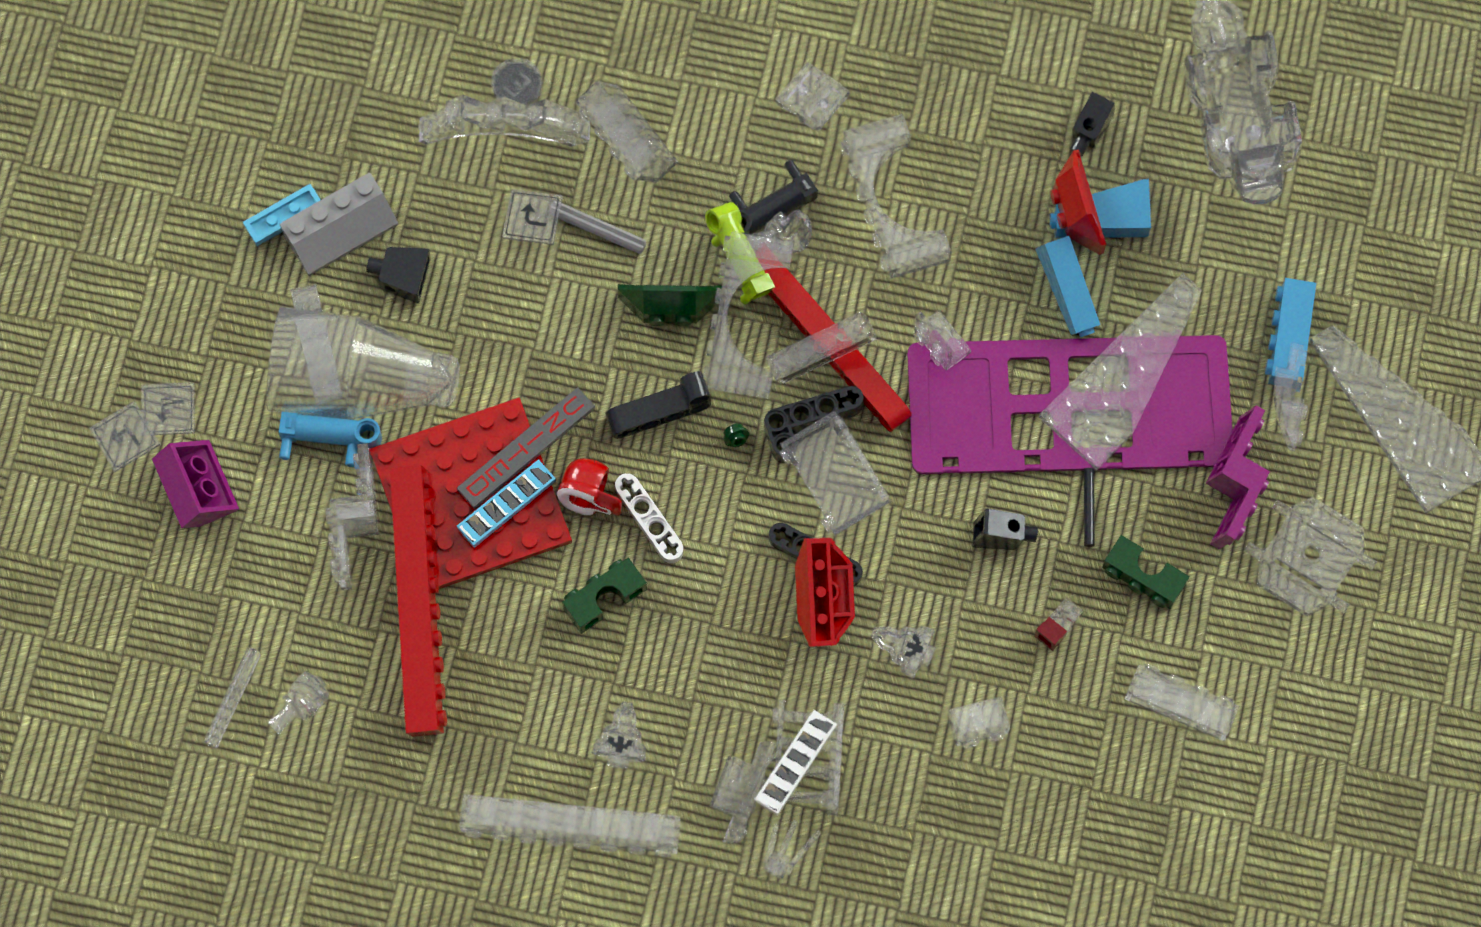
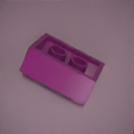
M210 440L169 443L152 458L181 528L200 527L239 510Z

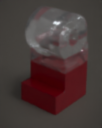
M1068 598L1064 599L1046 621L1036 629L1034 637L1054 651L1071 631L1084 611Z

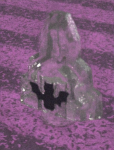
M924 626L918 629L905 627L901 630L892 627H875L871 634L874 642L881 649L889 652L892 661L901 666V672L911 678L916 676L921 665L928 668L936 650V647L930 645L935 630Z
M622 702L614 713L612 724L604 728L601 738L595 739L592 754L607 758L606 764L610 767L626 769L629 766V762H645L646 747L641 744L642 734L636 728L637 716L632 703Z

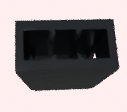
M1091 92L1072 129V137L1075 139L1070 147L1072 152L1079 149L1080 156H1083L1088 146L1096 148L1114 116V102Z
M387 247L384 260L369 257L366 272L379 275L378 282L380 289L419 304L431 260L430 251L426 248Z
M985 508L973 522L972 547L1016 550L1023 541L1036 542L1038 527L1025 525V515Z

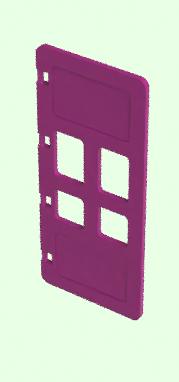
M1218 335L919 342L910 345L907 352L909 407L912 413L910 417L912 467L916 473L921 475L1084 471V468H1094V470L1208 468L1215 466L1233 430L1227 344L1225 339ZM1124 357L1127 359L1129 391L1113 393H1072L1070 391L1069 359ZM1020 359L1048 360L1051 392L1049 394L1012 395L1009 392L1008 361ZM1128 412L1131 415L1132 446L1122 448H1075L1072 443L1071 415L1073 413ZM1014 414H1050L1052 417L1054 447L1041 450L1013 449L1010 417ZM1188 453H1203V460L1188 461ZM1106 455H1121L1122 462L1107 463ZM1024 457H1040V464L1025 465ZM943 459H958V466L943 467Z

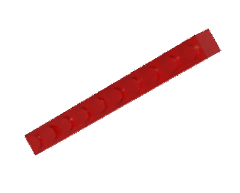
M422 465L390 468L406 734L412 737L444 734V726H447V714L445 710H442V699H445V686L441 683L440 673L444 671V663L442 657H439L442 635L441 631L437 630V620L440 619V607L436 603L435 593L439 592L437 577H434L437 555L432 550V541L435 540L436 534L430 518V514L434 513L432 498H429V488H432L431 473Z

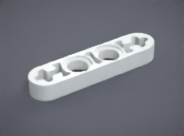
M632 474L620 475L615 482V491L660 557L667 563L678 562L683 556L682 542L638 479ZM623 482L627 484L633 483L632 492L635 497L630 502L628 500L631 499V495L628 490H621ZM640 501L646 502L650 507L648 512L638 514L634 510L636 503ZM657 522L661 523L664 526L663 533L660 535L651 534L649 531L650 525ZM668 535L671 536L667 538L670 546H677L676 555L674 556L672 553L666 554L667 547L663 540Z

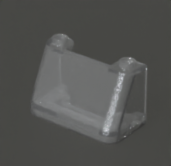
M838 411L831 412L780 443L783 449L779 452L787 465L792 463L796 467L822 510L824 518L820 521L828 534L833 532L836 536L893 503Z

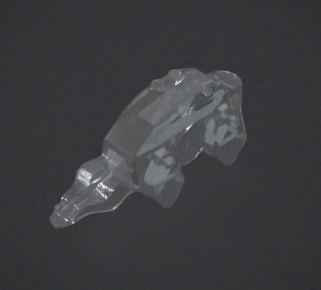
M1195 0L1196 8L1191 19V35L1194 46L1199 54L1193 56L1190 54L1185 57L1184 70L1189 99L1202 111L1200 124L1207 166L1219 179H1229L1232 188L1238 192L1244 202L1253 205L1272 202L1282 194L1284 172L1293 169L1300 156L1302 147V134L1295 102L1289 101L1286 104L1280 105L1270 104L1268 93H1270L1277 80L1279 70L1273 33L1269 30L1266 31L1264 36H1247L1244 31L1242 11L1229 0Z

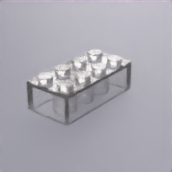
M596 81L575 101L580 107L579 113L581 116L594 125L595 134L601 140L607 142L611 147L609 149L610 153L617 160H621L625 166L624 171L631 179L657 183L678 163L619 85Z

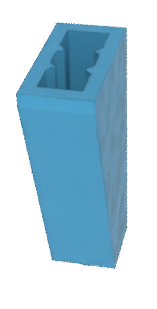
M1143 179L1092 194L1104 237L1149 236L1151 230L1149 179ZM1056 205L1055 212L1050 213V229H1055V238L1066 237V232L1064 228L1060 229L1057 214L1060 212L1058 205Z
M1070 236L1036 248L1037 255L1070 334L1079 333V336L1083 337L1095 333L1093 327L1099 326L1100 322Z

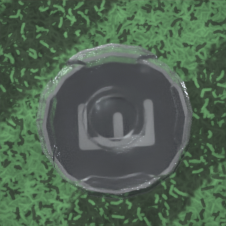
M512 58L505 60L497 66L492 74L491 86L493 95L501 104L516 109L527 107L535 102L541 94L543 85L541 73L536 65L527 59L513 60Z

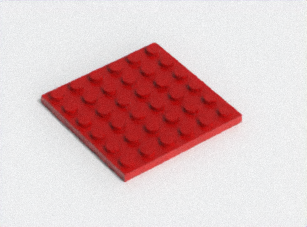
M520 397L370 448L391 512L390 468L422 465L431 473L432 488H429V498L433 500L434 513L430 514V518L436 534L435 540L432 541V550L437 555L434 577L438 579L439 589L572 543L552 485L475 548L457 529L458 524L538 459L544 465L542 457L539 455L476 509L457 491L458 486L530 427Z

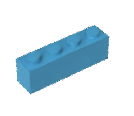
M1285 278L1283 285L1277 287L1275 301L1279 302V309L1274 310L1272 326H1276L1275 335L1271 334L1268 350H1273L1272 359H1267L1265 374L1269 375L1268 384L1299 389L1303 382L1316 283Z

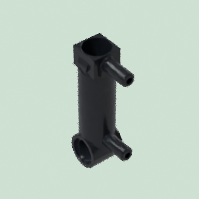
M788 160L784 165L793 178L792 182L747 207L738 191L730 193L729 198L740 210L741 223L746 226L743 230L748 239L756 231L818 198L817 187L807 173L802 175L793 160Z

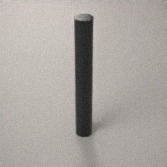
M1084 468V546L1086 547L1095 546L1094 468Z

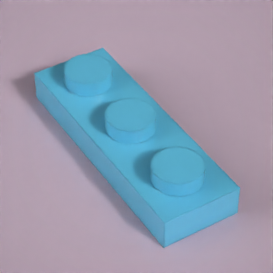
M311 184L245 220L243 225L256 246H259L282 232L280 223L320 201V198Z

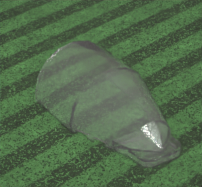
M281 306L276 317L270 350L266 406L270 412L282 413L283 411L350 420L424 406L448 407L454 403L457 397L460 364L453 355L433 352L361 316Z

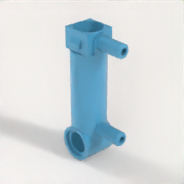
M283 411L281 413L279 435L282 442L279 457L282 460L290 459L292 441L296 442L298 440L348 446L345 465L354 467L356 465L358 447L362 450L370 451V448L379 446L382 442L380 427L375 420L370 418L350 420ZM370 430L374 432L372 438L364 439L361 437L365 431Z

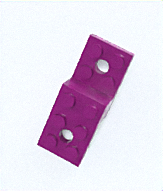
M1257 405L1239 417L1206 481L1207 485L1233 499L1210 545L1217 549L1231 545L1233 541L1239 540L1246 529V526L1243 525L1246 518H1250L1258 505L1255 503L1258 495H1262L1269 484V481L1266 479L1270 471L1245 457L1253 445L1250 441L1253 434H1257L1264 424V420L1261 418L1265 410Z

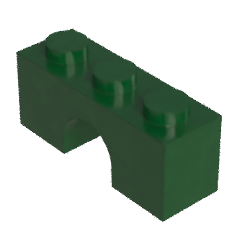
M1120 535L1104 560L1102 568L1105 569V573L1115 580L1121 579L1128 583V587L1138 594L1144 593L1151 597V601L1155 605L1171 609L1186 586L1190 576L1169 563H1166L1158 574L1149 575L1144 573L1138 565V560L1144 548Z
M629 557L624 561L621 559L615 561L608 567L609 571L601 576L600 574L594 575L586 582L587 585L579 591L574 589L565 595V600L562 601L563 609L581 634L603 620V612L597 605L600 596L605 593H614L627 604L647 590V582Z

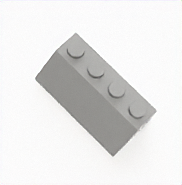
M370 172L280 223L283 236L308 276L399 225L383 192Z

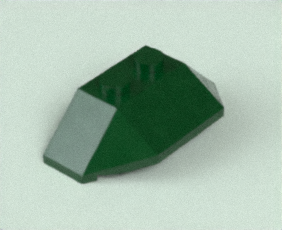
M618 284V298L643 323H649L651 326L675 323L677 326L686 327L700 321L723 299V285Z

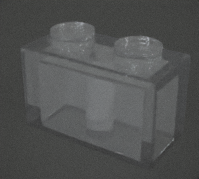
M1002 697L950 709L948 712V719L956 747L961 745L964 748L974 747L979 744V741L989 739L991 742L1005 738V734H1008L1010 730Z

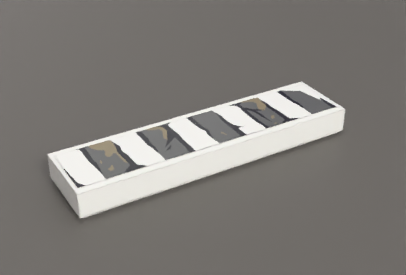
M813 710L756 796L755 802L778 816L837 724Z

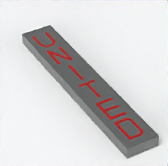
M577 387L458 486L457 491L476 509L595 409V405Z

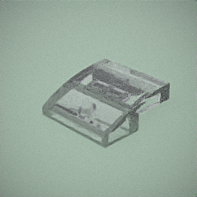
M806 63L775 100L778 106L797 115L800 122L820 131L848 98L850 92L820 69Z

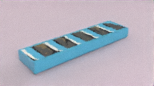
M538 459L458 524L457 529L475 548L555 483L556 478Z

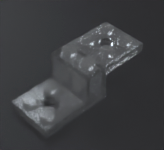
M368 443L357 444L358 453L353 454L357 477H360V479H356V491L359 496L330 499V508H326L327 524H329L330 532L333 531V533L328 534L329 549L331 550L332 557H335V559H330L331 573L334 576V582H339L341 590L352 589L348 538L379 535L373 459Z

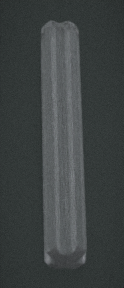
M253 648L246 649L204 738L206 745L213 748L219 746L260 659L261 654L258 650Z

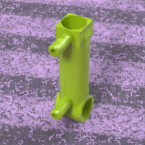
M729 202L707 210L705 214L707 227L713 234H716L712 238L711 243L715 247L723 245L743 285L741 289L744 294L740 297V301L743 304H748L752 300L767 295L775 286L769 274L765 273L741 226L742 218L737 205Z

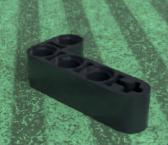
M695 371L680 378V385L615 406L606 411L605 415L613 437L620 439L704 411L711 406V395L702 372Z
M848 386L768 411L764 418V432L774 459L780 463H788L793 460L796 454L794 434L858 415L863 407L864 398L862 391L858 387ZM851 398L852 401H856V403L851 405V402L847 401V399ZM823 405H829L833 410L830 413H824L819 408ZM802 412L805 413L808 416V418L806 420L800 421L797 420L794 416L795 414ZM773 420H779L783 425L780 428H772L769 423ZM781 444H787L791 447V450L780 452L777 447Z

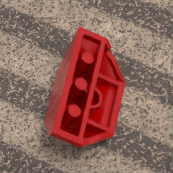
M1077 149L1072 152L1055 179L1053 190H1050L1053 205H1058L1060 212L1057 214L1060 229H1065L1066 236H1070V239L1100 255L1104 254L1106 241L1080 152Z
M807 538L803 541L795 564L797 620L809 647L837 645L840 637L855 618L853 564L832 538Z

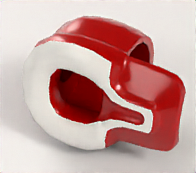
M580 458L568 465L557 491V497L564 507L582 515H593L597 511L618 516L622 513V501L603 492L609 475V468L605 464L597 460Z

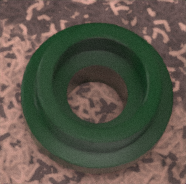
M737 423L730 425L724 430L723 440L727 446L740 447L745 444L750 434L747 428Z

